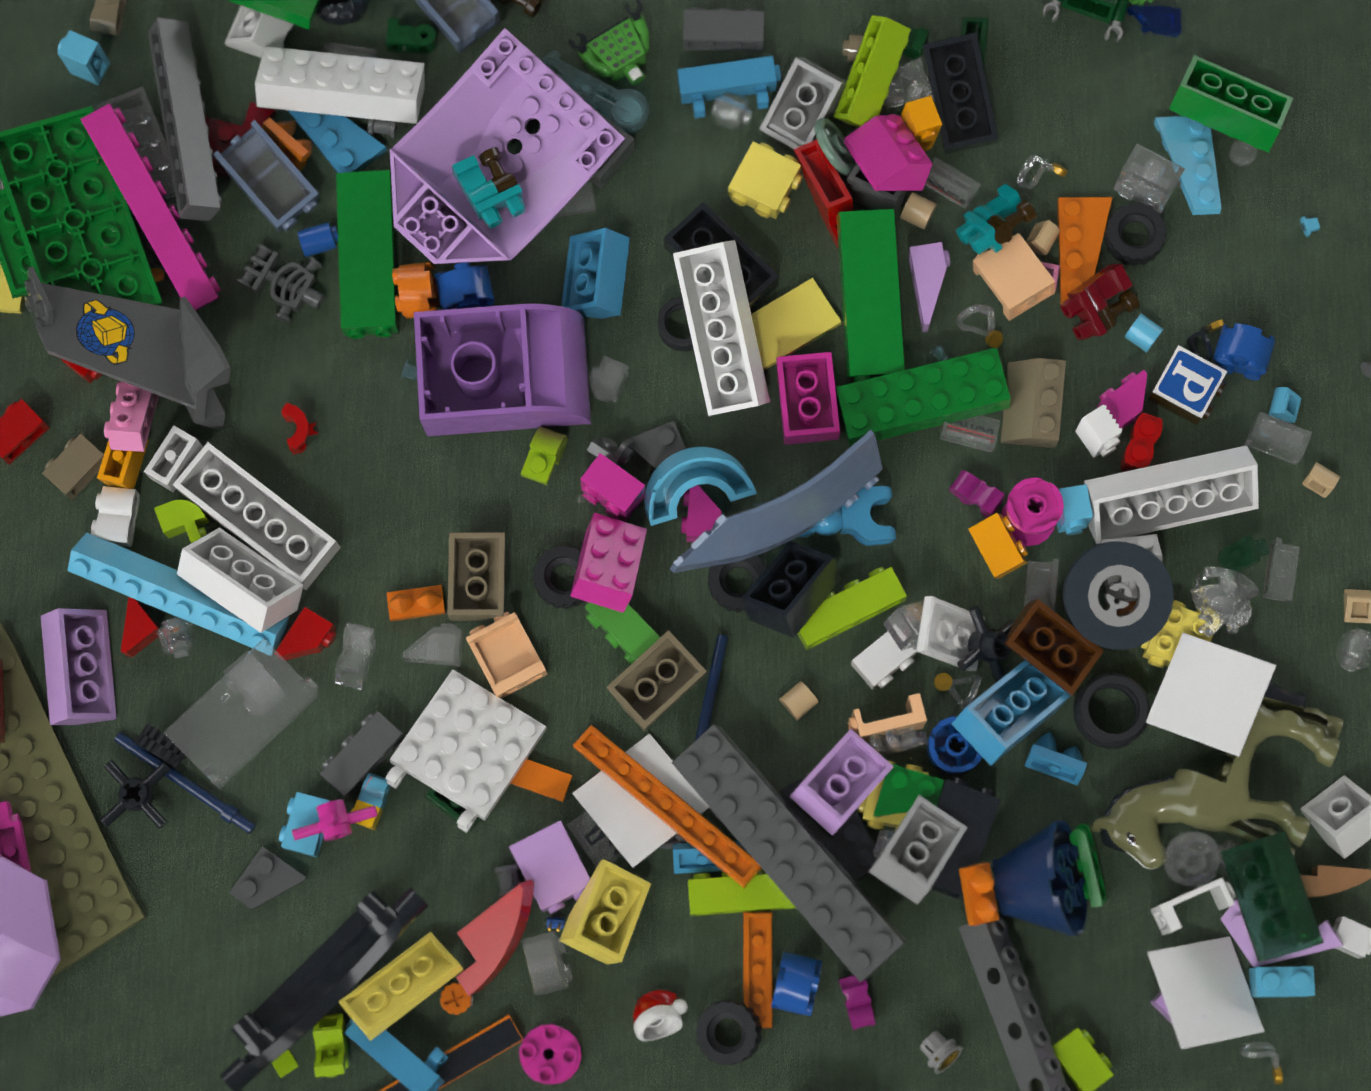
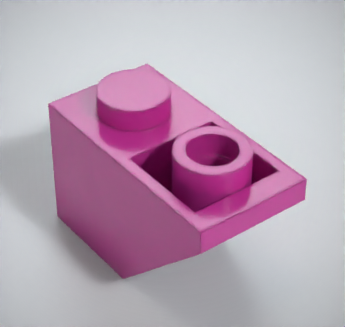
M1145 370L1137 375L1135 372L1130 373L1121 381L1122 386L1116 390L1112 387L1099 397L1101 401L1097 408L1106 405V410H1110L1109 414L1113 415L1112 419H1116L1115 423L1119 424L1118 428L1124 429L1138 419L1142 413L1147 380Z
M699 485L690 488V490L684 493L683 506L688 507V517H682L681 533H686L687 542H695L706 530L710 531L716 520L721 516V510Z

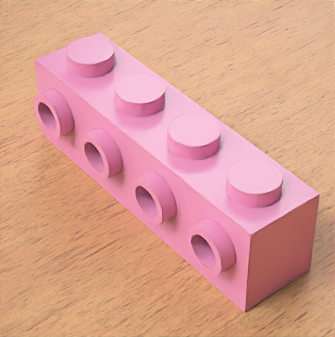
M122 381L118 382L116 386L117 398L116 401L111 402L110 421L105 422L104 436L109 439L111 450L144 452L159 395Z

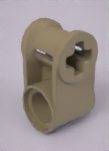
M95 0L90 16V30L118 36L122 28L126 0Z

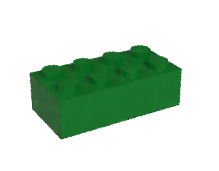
M1194 55L1169 110L1269 153L1283 125L1293 98Z

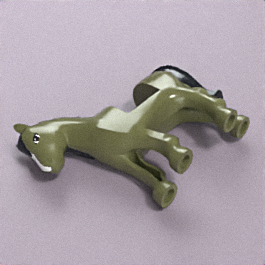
M1270 680L1240 756L1225 752L1228 760L1224 766H1220L1215 779L1194 771L1178 769L1174 776H1167L1162 780L1154 779L1127 787L1120 794L1113 797L1104 816L1095 820L1090 827L1092 831L1100 833L1105 846L1129 854L1140 865L1150 870L1164 865L1167 857V851L1158 832L1157 824L1182 823L1197 829L1225 832L1257 846L1266 853L1267 857L1271 855L1275 848H1278L1289 866H1291L1295 849L1282 845L1276 831L1272 828L1256 825L1248 819H1266L1278 824L1286 832L1289 842L1299 847L1304 842L1311 821L1307 818L1296 816L1291 804L1287 802H1267L1250 798L1248 782L1250 764L1254 752L1268 737L1276 735L1286 736L1302 742L1314 752L1317 762L1330 767L1339 750L1340 741L1337 739L1342 730L1344 720L1337 716L1327 715L1318 708L1306 707L1307 693L1287 691Z

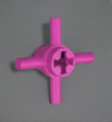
M344 800L330 801L316 807L320 822L293 829L292 834L295 841L319 833H323L325 841L339 839L352 834L350 824L377 817V810L374 805L347 813Z

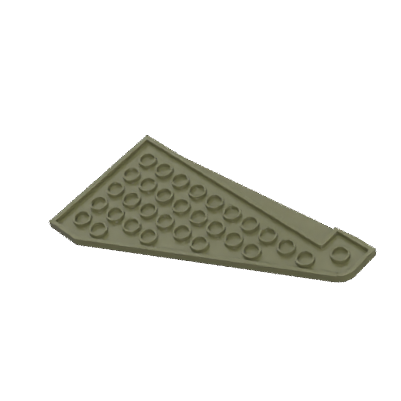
M0 622V659L3 660L5 743H0V802H11L13 815L19 814L22 821L31 872L43 880H47L61 958L50 978L52 979L144 920L146 916L120 872L52 725H50V720L29 678L23 660L5 627Z

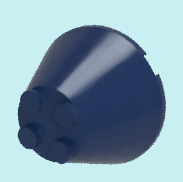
M1054 821L1002 857L993 859L992 869L995 875L993 886L995 898L999 900L1000 911L1003 916L1008 915L1069 936H1079L1078 933H1083L1087 920V900L1083 891V883L1086 882L1085 877L1080 878L1077 866L1078 847L1071 843L1070 834L1072 830L1065 821Z

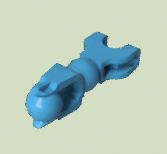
M873 486L868 491L863 488L857 493L860 498L848 509L843 505L837 512L816 527L798 537H809L814 535L815 532L820 535L830 536L840 531V534L852 535L859 543L865 546L892 543L897 539L895 529L892 526L876 524L870 515L872 507L883 505L890 501L892 489L888 486Z

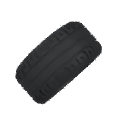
M1104 673L1089 680L1079 691L1074 702V720L1082 736L1090 743L1105 749L1122 748L1134 742L1148 725L1146 720L1150 713V702L1142 686L1131 677L1119 673ZM1112 688L1123 692L1129 697L1135 711L1134 722L1129 729L1119 734H1111L1100 730L1093 723L1089 715L1088 706L1091 697L1097 691Z

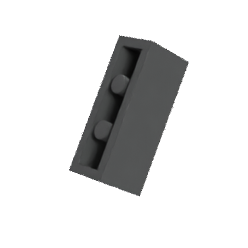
M693 7L690 10L684 9V50L763 52L764 11H758L755 8L734 11L725 7L718 8L717 10H705L702 7Z
M378 711L374 715L372 713L369 714L361 722V730L355 736L353 734L348 736L341 744L343 749L337 756L331 755L322 765L324 770L320 774L347 799L364 783L367 775L373 773L405 738L404 734Z

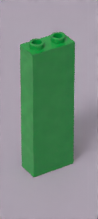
M390 170L336 173L341 329L344 335L351 339H361L365 335L375 334L377 337H390L392 333H399L398 312L395 305L397 285H394L392 271L396 269V244Z
M894 209L839 212L836 217L847 379L854 378L855 383L870 379V377H879L904 371Z

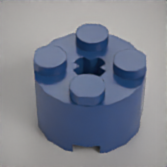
M462 262L454 266L455 270L435 274V282L442 310L494 305V294L487 265L471 267L470 262Z
M1235 323L1234 328H1228L1225 324L1221 328L1213 360L1218 364V367L1227 371L1226 374L1236 372L1244 374V377L1247 379L1260 380L1261 375L1267 372L1276 340L1272 335L1268 338L1262 336V329L1250 325Z
M949 717L940 721L931 731L926 743L927 756L931 765L936 771L948 776H962L971 772L982 758L976 749L952 725L957 717ZM953 740H955L957 745H962V748L958 751L959 753H955L953 749L950 750L949 748Z
M783 951L771 1008L811 1016L820 978L822 960Z

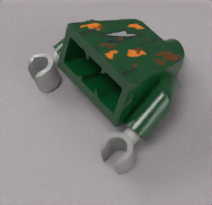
M1053 0L1052 3L1044 6V18L1049 10L1056 11L1052 22L1057 21L1059 18L1060 3H1063L1062 8L1108 24L1110 20H1113L1112 25L1105 32V40H1108L1110 31H1115L1118 35L1117 43L1123 35L1120 23L1124 22L1128 0Z

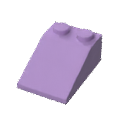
M850 729L797 787L790 798L833 835L891 771L893 766L857 733Z

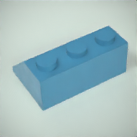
M608 228L570 236L562 307L573 309L583 317L603 319L621 315L630 237Z

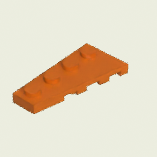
M1062 197L1057 200L1058 228L1060 229L1058 234L1060 304H1063L1068 299L1067 293L1075 290L1095 275L1112 197Z

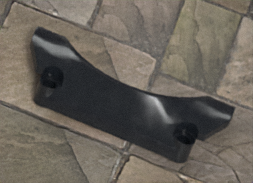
M411 887L392 905L394 910L374 890L364 897L356 906L357 911L252 1014H246L231 1029V1032L245 1045L249 1053L244 1058L239 1056L220 1074L225 1084L233 1091H242L266 1067L278 1059L316 1025L374 967L402 933L429 905Z

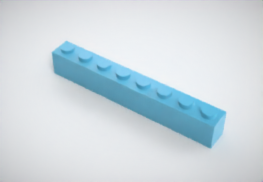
M86 532L71 550L67 571L271 656L284 638L289 616L260 633L178 576V570Z

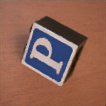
M1178 345L1148 400L1197 425L1201 418L1207 420L1213 410L1214 405L1210 404L1214 395L1219 397L1227 382L1223 381V378L1227 371Z

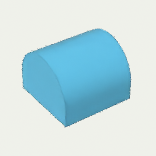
M1140 314L1126 333L1125 338L1145 352H1148L1164 329L1143 314Z
M1288 387L1275 388L1269 417L1280 422L1295 423L1301 397Z

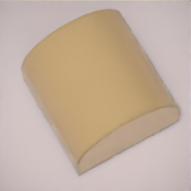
M912 192L904 206L901 219L925 230L937 204Z
M1050 220L1036 223L1026 243L1034 253L1047 255L1060 229Z
M1316 462L1302 484L1323 498H1326L1335 488L1341 476Z
M802 681L797 683L779 699L796 721L818 704L815 695Z

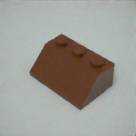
M1039 599L1027 603L1012 624L1004 643L1069 695L1074 694L1104 651L1082 636L1075 627Z

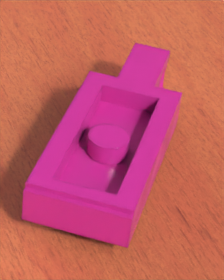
M0 802V855L31 872L22 821L19 814L13 815L11 802Z

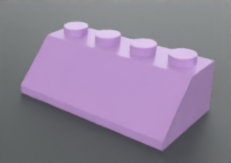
M58 608L41 615L50 725H79L117 719L107 610Z

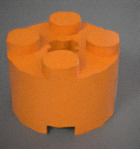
M431 261L399 265L397 269L392 271L394 285H398L399 295L395 296L397 312H402L406 319L414 318V312L440 310L436 307L440 305L435 277H433L431 271L435 270L436 266Z

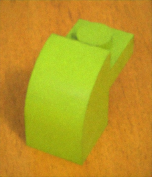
M540 426L530 443V451L521 471V476L547 485L555 464L559 465L568 442L567 436Z
M173 500L154 508L162 531L168 538L187 532L192 544L208 534L204 526L200 528V526L210 523L208 517L197 505L190 501Z
M344 1013L325 1015L313 1026L316 1048L314 1062L315 1077H335L345 1074V1068H348L349 1052L347 1035L345 1034Z

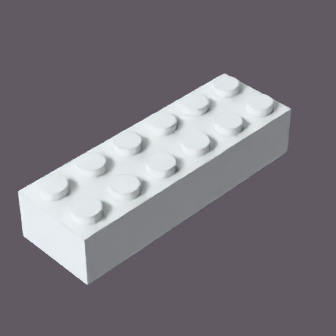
M268 46L264 47L255 80L257 107L417 124L425 88L424 63Z
M735 240L673 253L708 416L769 403L768 389Z
M207 442L173 483V486L183 496L263 558L303 584V589L305 590L308 589L341 548L336 540L209 442Z
M1247 445L1084 481V485L1087 484L1093 514L1088 527L1096 544L1101 543V539L1131 537L1259 509L1258 465Z

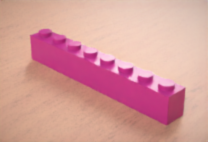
M109 103L81 118L80 120L180 297H186L195 311L219 299L220 297L217 293L221 291L219 284L214 276L209 278L204 268L208 267L205 259L200 252L195 254L191 244L194 243L191 234L187 228L182 230L177 220L180 219L179 213L173 204L168 206L163 196L167 195V192L161 181L155 182L150 174L154 169L147 156L141 158L136 149L140 144L134 133H127L123 125L127 121L120 108L114 109Z

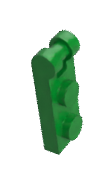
M1081 823L1071 832L1070 841L1078 847L1077 866L1079 871L1084 873L1086 883H1083L1085 898L1086 900L1090 899L1092 908L1099 907L1105 904L1108 897L1092 829L1088 824Z

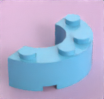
M692 447L669 456L655 469L646 487L644 504L647 518L652 526L676 519L677 505L681 496L688 489L696 485L710 484L718 486L727 494L730 502L757 493L746 470L733 456L711 447Z

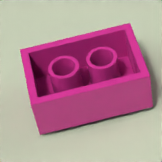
M831 352L776 357L784 445L839 440L840 427Z
M594 512L585 532L570 597L624 613L633 595L647 529Z

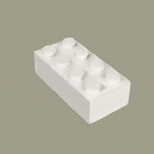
M221 528L183 548L177 571L178 576L260 633L297 611L304 586Z

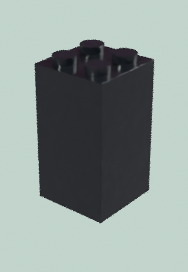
M953 777L952 781L946 779L936 807L965 825L967 829L930 889L962 901L964 896L959 868L979 863L1001 799L995 797L996 793L982 787L977 791L969 788L968 782Z

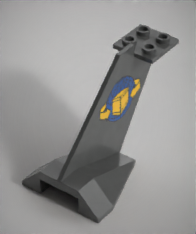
M28 268V280L24 281L28 296H25V304L28 311L35 314L37 332L48 354L183 404L187 407L196 424L218 430L224 428L225 412L213 387L229 383L230 366L219 344L186 297L180 298L178 310L41 283L34 268Z

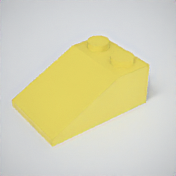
M602 859L570 912L559 941L606 965L622 962L651 883Z

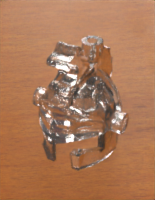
M1205 567L1202 579L1207 580L1218 577L1219 584L1204 585L1200 575L1196 576L1194 583L1196 588L1191 589L1192 600L1195 603V607L1201 611L1198 618L1207 622L1202 624L1198 631L1210 637L1222 626L1221 624H1227V632L1229 634L1238 633L1239 628L1247 625L1249 619L1252 618L1253 608L1250 606L1249 600L1259 594V589L1253 581L1241 573L1225 568Z

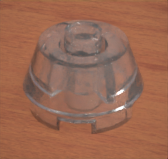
M1179 833L1167 845L1164 855L1165 870L1169 877L1178 884L1195 887L1206 885L1216 876L1215 873L1220 864L1219 847L1210 836L1204 833Z

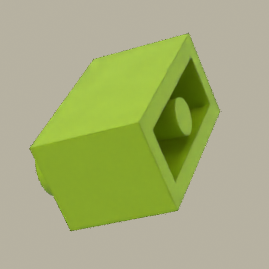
M1074 1028L1055 1042L1052 1048L1056 1058L1059 1060L1060 1067L1077 1090L1094 1091L1113 1076L1110 1071L1113 1066L1103 1053L1097 1054L1092 1047L1095 1042L1085 1029L1080 1031L1079 1028Z

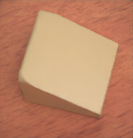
M1344 590V622L1371 623L1370 590Z

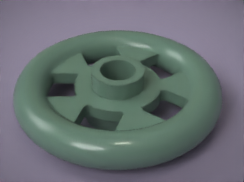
M826 118L818 119L814 130L820 148L837 171L849 176L856 165V161L844 144L845 136L832 121Z

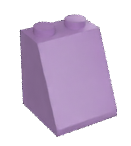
M561 821L509 846L526 881L532 880L534 883L533 895L543 912L555 913L565 907L564 902L573 897L577 901L590 880Z

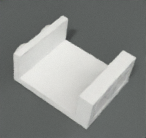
M1220 878L1150 909L1162 936L1182 928L1172 906L1210 890L1219 911L1235 905L1233 901L1235 893L1230 883H1225L1223 878Z

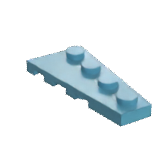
M1184 116L1155 117L1154 125L1156 130L1160 132L1162 144L1172 160L1171 165L1175 174L1177 173L1180 179L1181 189L1192 215L1220 214L1221 201L1211 128Z

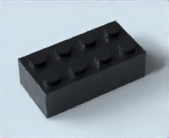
M976 32L923 44V54L933 101L942 122L940 135L944 154L998 143V134Z
M702 202L664 237V247L673 256V253L735 240L750 311H752L779 286V276Z
M807 776L780 789L782 798L855 882L871 874L869 871L879 857V853L856 810L831 835L790 798Z

